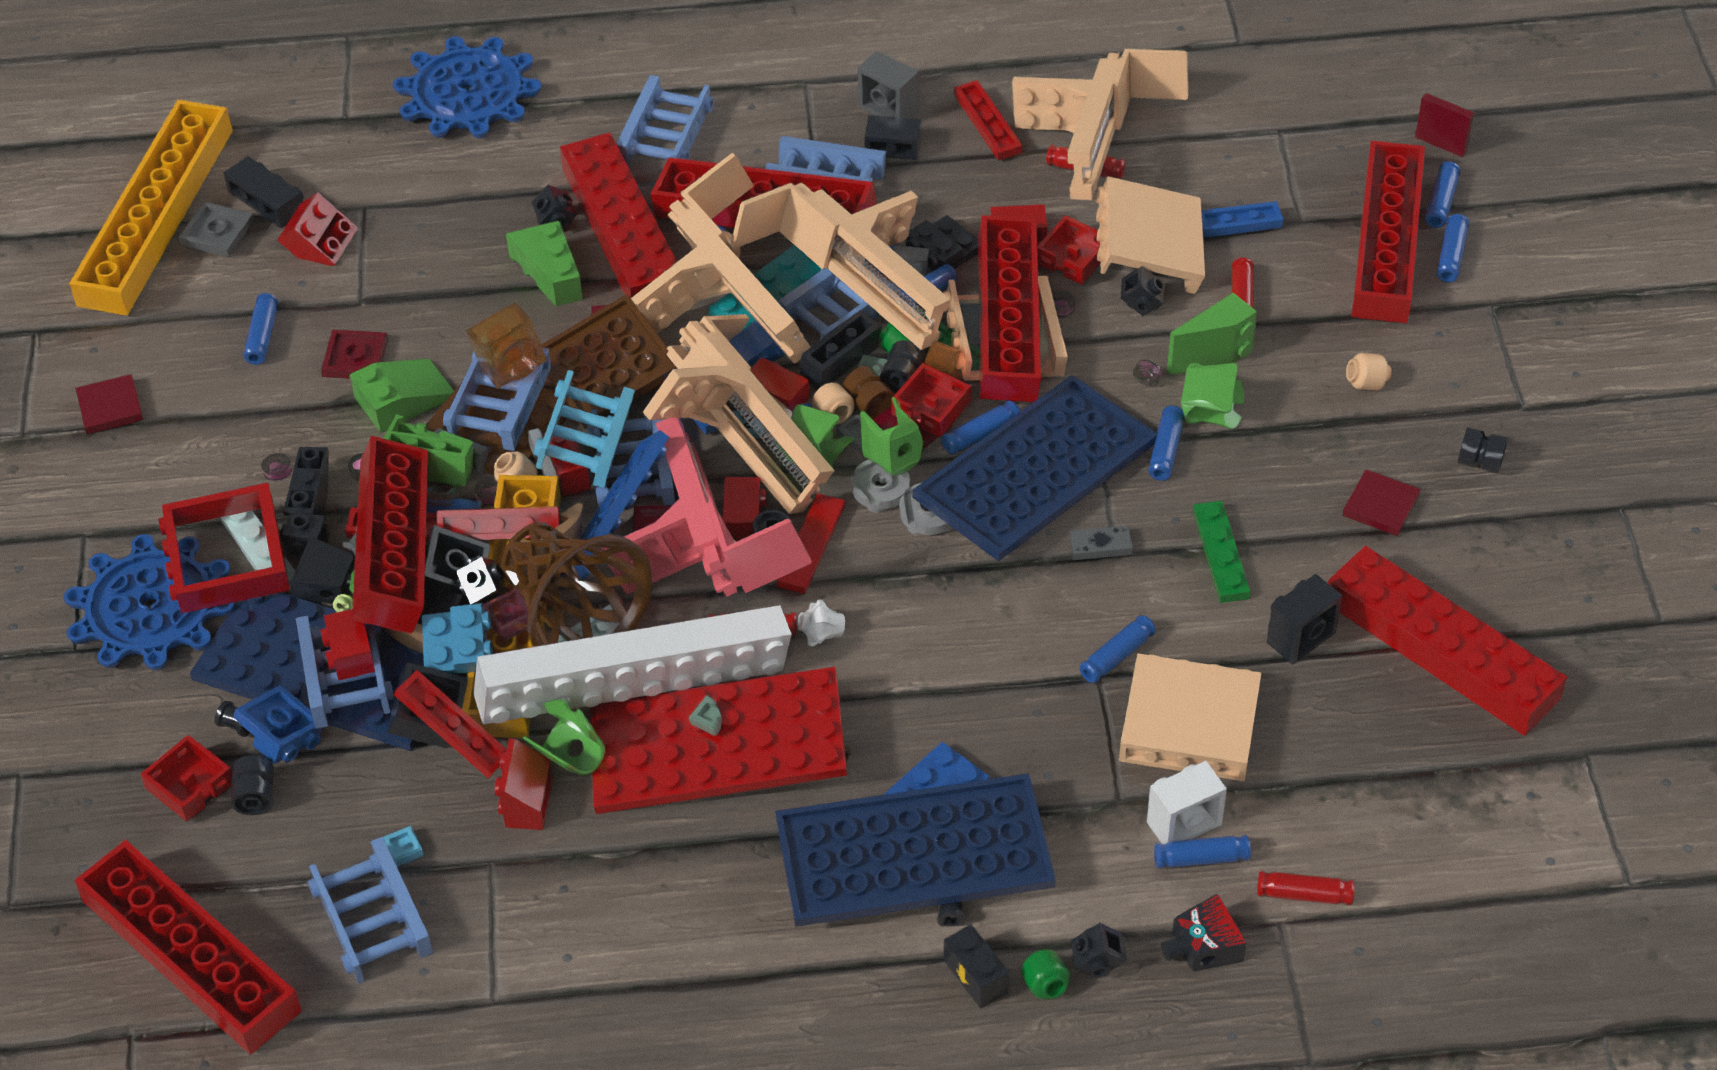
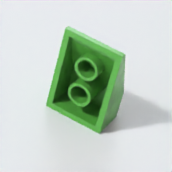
M1232 293L1170 333L1167 372L1170 375L1184 373L1191 363H1199L1202 366L1228 364L1247 357L1253 349L1257 311L1236 294Z
M430 359L378 362L349 374L355 399L380 433L388 430L396 414L403 416L405 422L443 404L454 392Z

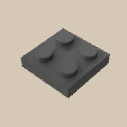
M204 201L178 237L180 245L229 258L253 224V215Z

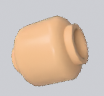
M1358 353L1348 362L1346 376L1352 386L1358 390L1378 391L1390 380L1391 367L1387 364L1385 357L1380 354Z
M828 383L815 392L812 405L814 409L838 415L840 420L836 425H839L851 417L855 403L852 396L840 384Z
M519 451L502 454L494 465V477L497 482L499 475L537 476L538 474L536 465Z

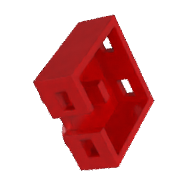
M1065 215L1038 244V265L1053 272L1060 270L1063 272L1064 277L1082 285L1101 264L1097 260L1100 242L1096 240L1098 230Z
M922 363L893 397L899 401L901 409L913 421L921 424V429L941 437L971 402V385ZM891 399V412L892 415L896 416L894 404Z
M190 735L184 737L140 774L145 789L186 822L206 807L205 801L213 795L217 798L232 785L231 768Z

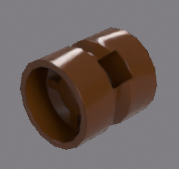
M869 366L855 369L847 376L843 383V387L852 396L857 408L860 411H865L872 420L891 406V399L895 395L887 384L881 381L880 376L874 369Z

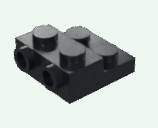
M945 215L933 224L925 220L909 230V235L906 238L907 247L929 249V268L931 270L940 268L945 264L956 269L978 255V238L948 215Z

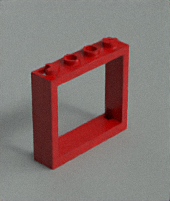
M269 482L162 505L163 517L158 518L161 534L167 536V539L162 540L164 555L166 558L170 557V562H165L168 579H173L174 584L169 585L171 600L178 601L181 613L290 590ZM261 509L272 567L185 586L176 527Z

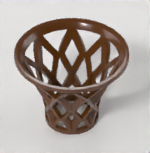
M533 523L522 528L510 539L502 555L501 569L505 579L525 599L529 611L528 634L533 647L558 643L559 634L566 641L593 637L590 618L620 623L611 634L632 631L640 622L650 599L652 570L648 557L636 543L622 536L602 535L588 540L573 539L562 534L547 523ZM530 534L531 540L529 542H520ZM535 547H549L550 553L536 556ZM598 547L610 548V549H608V550H603V549L598 548ZM583 550L589 551V552L594 553V554H593V555H586V554L583 552ZM625 551L632 559L634 566L614 556V554ZM523 553H527L528 557L524 558ZM511 555L514 560V565H510ZM608 563L625 575L607 578L595 564ZM548 564L547 568L537 576V568L540 569L541 565ZM583 565L601 583L581 581L574 566ZM522 567H527L528 580L525 579ZM565 572L566 577L562 578L561 573ZM554 576V583H549L550 579ZM636 582L635 595L627 612L622 600L612 586ZM558 588L575 590L583 610L561 600ZM585 591L604 593L613 611L593 608ZM543 603L553 607L554 619L543 608ZM563 610L581 618L583 638L565 625ZM540 616L552 628L551 638H549Z

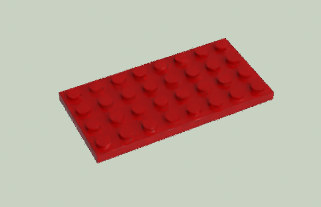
M835 666L660 693L655 696L629 698L622 702L612 701L590 707L591 725L605 745L604 757L597 769L592 772L593 807L596 814L847 776L838 676ZM706 695L716 702L722 718L721 728L716 736L690 724L689 716Z

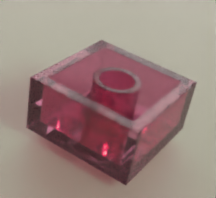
M516 588L482 605L485 612H490L491 627L503 642L528 630L529 611L525 599Z

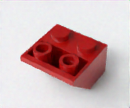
M317 192L299 205L277 241L299 259L334 266L358 227Z
M509 739L507 751H502L500 756V770H503L502 776L497 777L495 781V797H499L498 814L503 815L505 828L543 830L553 781L550 759L516 739Z

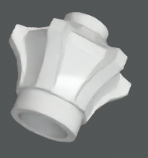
M817 600L816 603L809 604V609L805 613L801 612L799 614L797 626L800 631L806 634L808 645L815 646L817 643L821 644L825 639L840 638L845 629V617L842 613L829 609L823 600Z

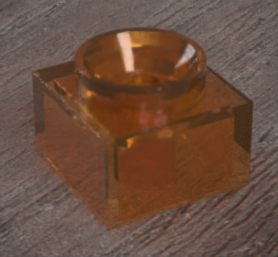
M516 302L466 330L482 372L497 389L513 380L525 378L538 365L547 361L532 320Z

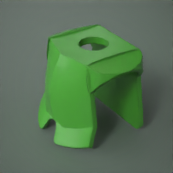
M1199 363L1189 364L1186 370L1181 407L1187 423L1206 422L1231 430L1239 424L1242 417L1234 412L1233 406L1244 403V391L1241 380H1236L1238 370L1236 363L1202 366Z
M892 397L897 416V426L882 430L865 411L860 412L862 452L864 457L881 466L887 473L898 476L909 471L919 462L923 441L918 425L901 409L899 401ZM898 450H901L906 454L898 456Z
M797 405L790 419L832 467L838 455L848 444L854 441V438L849 436H843L839 439L832 438L834 433L831 430L840 420L838 415L804 405Z
M557 699L545 702L544 706L547 712L559 719V721L549 734L543 747L525 736L523 740L534 750L570 772L577 773L580 776H587L594 772L604 757L605 745L580 709H577L576 712L572 711L566 700ZM575 740L582 741V753L577 757H571L568 752L570 744Z

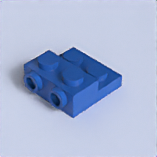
M282 685L236 708L233 716L236 721L255 736L252 746L273 764L281 760L289 763L297 756L299 750L303 748L312 750L321 740L322 728H315L311 710Z

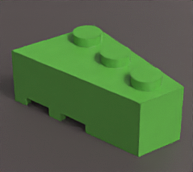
M559 221L506 233L509 257L522 266L523 272L537 282V287L555 306L583 300L580 275Z
M396 414L383 439L428 450L427 482L446 483L451 486H466L474 468L473 441L443 430L439 434L429 431L426 424L419 422L415 426L404 422V417Z

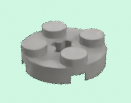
M871 460L862 462L854 471L852 478L853 496L860 504L868 507V510L873 513H880L884 509L898 506L902 495L905 497L909 493L910 475L908 471L901 475L893 476ZM877 481L880 483L887 482L885 486H876Z
M921 483L910 487L909 493L905 497L902 495L899 503L900 518L910 533L914 535H935L953 529L931 511H924L925 507L912 498L913 489Z

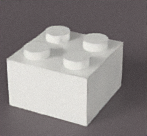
M1207 761L1197 765H1189L1180 773L1169 778L1163 777L1150 786L1147 824L1162 844L1171 841L1191 840L1222 825L1227 788Z

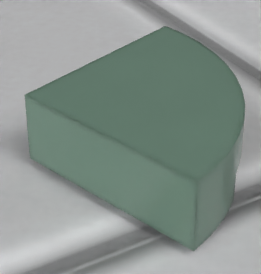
M706 695L689 716L690 724L716 736L721 728L722 718L716 702Z

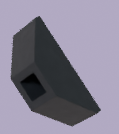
M299 447L283 510L284 516H289L290 513L322 515L324 513L328 496V447Z

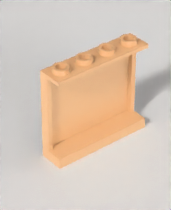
M1107 177L1103 187H1098L1095 201L1099 203L1096 214V221L1099 222L1097 241L1100 242L1097 260L1101 262V273H1106L1110 263L1133 268L1143 266L1151 272L1184 279L1185 292L1196 294L1205 277L1201 199L1191 195Z
M1137 653L1120 743L1119 761L1182 771L1189 765H1197L1207 761L1218 777L1245 782L1261 673L1248 669L1228 668L1216 664L1209 665L1190 662L1184 659L1177 660Z

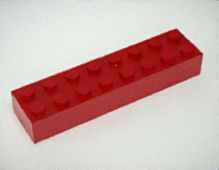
M610 132L559 146L562 170L624 295L627 294L631 299L677 263Z
M1374 140L1370 142L1351 317L1408 323L1412 301L1425 146Z
M669 157L651 192L656 218L671 219L668 216L672 211L669 206L677 200L683 201L684 198L680 193L718 163ZM742 166L753 183V187L711 220L719 226L735 227L740 204L743 201L789 183L793 185L803 183L812 192L822 189L852 215L877 205L874 183Z
M981 215L978 237L980 399L1035 402L1038 399L1041 381L1036 218Z
M372 435L369 438L360 461L352 620L413 634L424 608L428 450Z
M1365 545L1328 580V584L1343 595L1340 607L1342 615L1523 736H1526L1561 700L1567 680L1566 675Z
M126 839L74 880L82 901L250 1056L302 1012L296 991Z

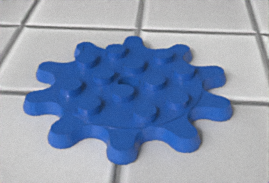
M450 37L445 42V52L440 55L433 56L420 51L412 54L410 61L419 70L418 73L410 77H399L393 81V88L399 95L413 97L410 102L400 107L399 111L403 119L406 121H414L419 118L432 119L429 130L436 138L445 137L451 129L457 127L460 129L468 128L475 138L482 139L488 134L489 124L495 122L496 119H505L513 123L520 122L524 117L525 110L516 101L524 97H535L541 90V82L539 80L527 79L521 76L523 72L532 67V55L528 53H520L512 57L502 55L504 42L499 37L487 39L478 48L466 46L461 37ZM466 86L471 87L469 92H467V89L463 88Z
M141 534L132 540L131 553L123 559H114L105 553L93 555L89 559L88 564L89 568L96 573V580L89 586L72 587L64 593V601L71 608L85 610L83 619L72 624L67 629V637L75 644H83L92 640L102 641L103 646L97 655V659L101 665L109 669L116 667L126 656L136 654L144 656L145 665L151 670L159 671L166 665L168 651L176 648L178 645H188L197 651L205 650L211 641V635L202 626L203 623L211 617L228 616L235 606V602L181 613L178 601L171 600L169 585L174 584L173 579H168L165 562H170V557L166 558L164 551L155 547L153 537ZM188 536L178 541L185 586L228 577L230 566L226 560L217 559L206 564L198 563L194 560L199 550V541L196 538ZM147 600H157L156 603L151 605V608L143 605Z

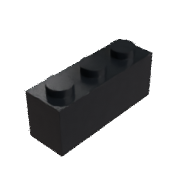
M249 156L223 173L227 190L230 194L281 229L288 224L299 205L303 202L304 196L298 187L291 186L280 175L272 173L261 162H256Z
M860 309L802 354L800 375L808 379L809 384L816 390L825 384L833 383L860 362L863 355H869L878 348L881 325Z

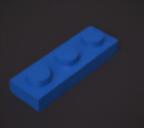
M1277 201L1201 210L1203 238L1283 228V217Z

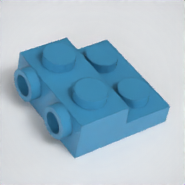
M480 603L450 607V612L422 615L424 667L450 674L476 672L477 657L493 654L491 640H487V630H491L490 612H485Z

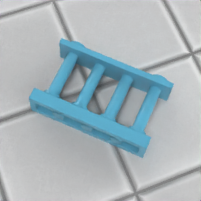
M568 370L565 380L558 381L554 394L555 397H558L544 439L538 438L533 453V455L538 456L536 468L542 469L546 456L590 468V472L596 473L593 485L604 488L629 414L635 390L624 387L620 398L616 396L614 399L570 386L574 371ZM569 397L611 410L610 413L615 415L614 417L608 415V418L565 406L564 404L566 398ZM561 416L604 429L608 436L602 435L600 438L557 424ZM553 436L596 448L597 452L602 454L601 456L595 455V457L551 445L550 443Z

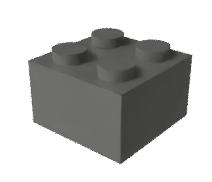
M879 51L874 52L858 67V107L875 116L912 118L919 111V71Z

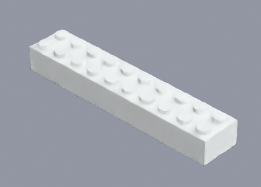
M778 605L477 657L474 697L483 724L503 723L511 719L532 718L539 714L548 713L544 703L551 700H566L570 709L584 706L594 707L606 702H622L634 697L655 696L662 692L682 691L690 687L702 685L711 686L719 682L735 679L744 680L748 677L764 674L773 675L783 671L791 632L781 606Z

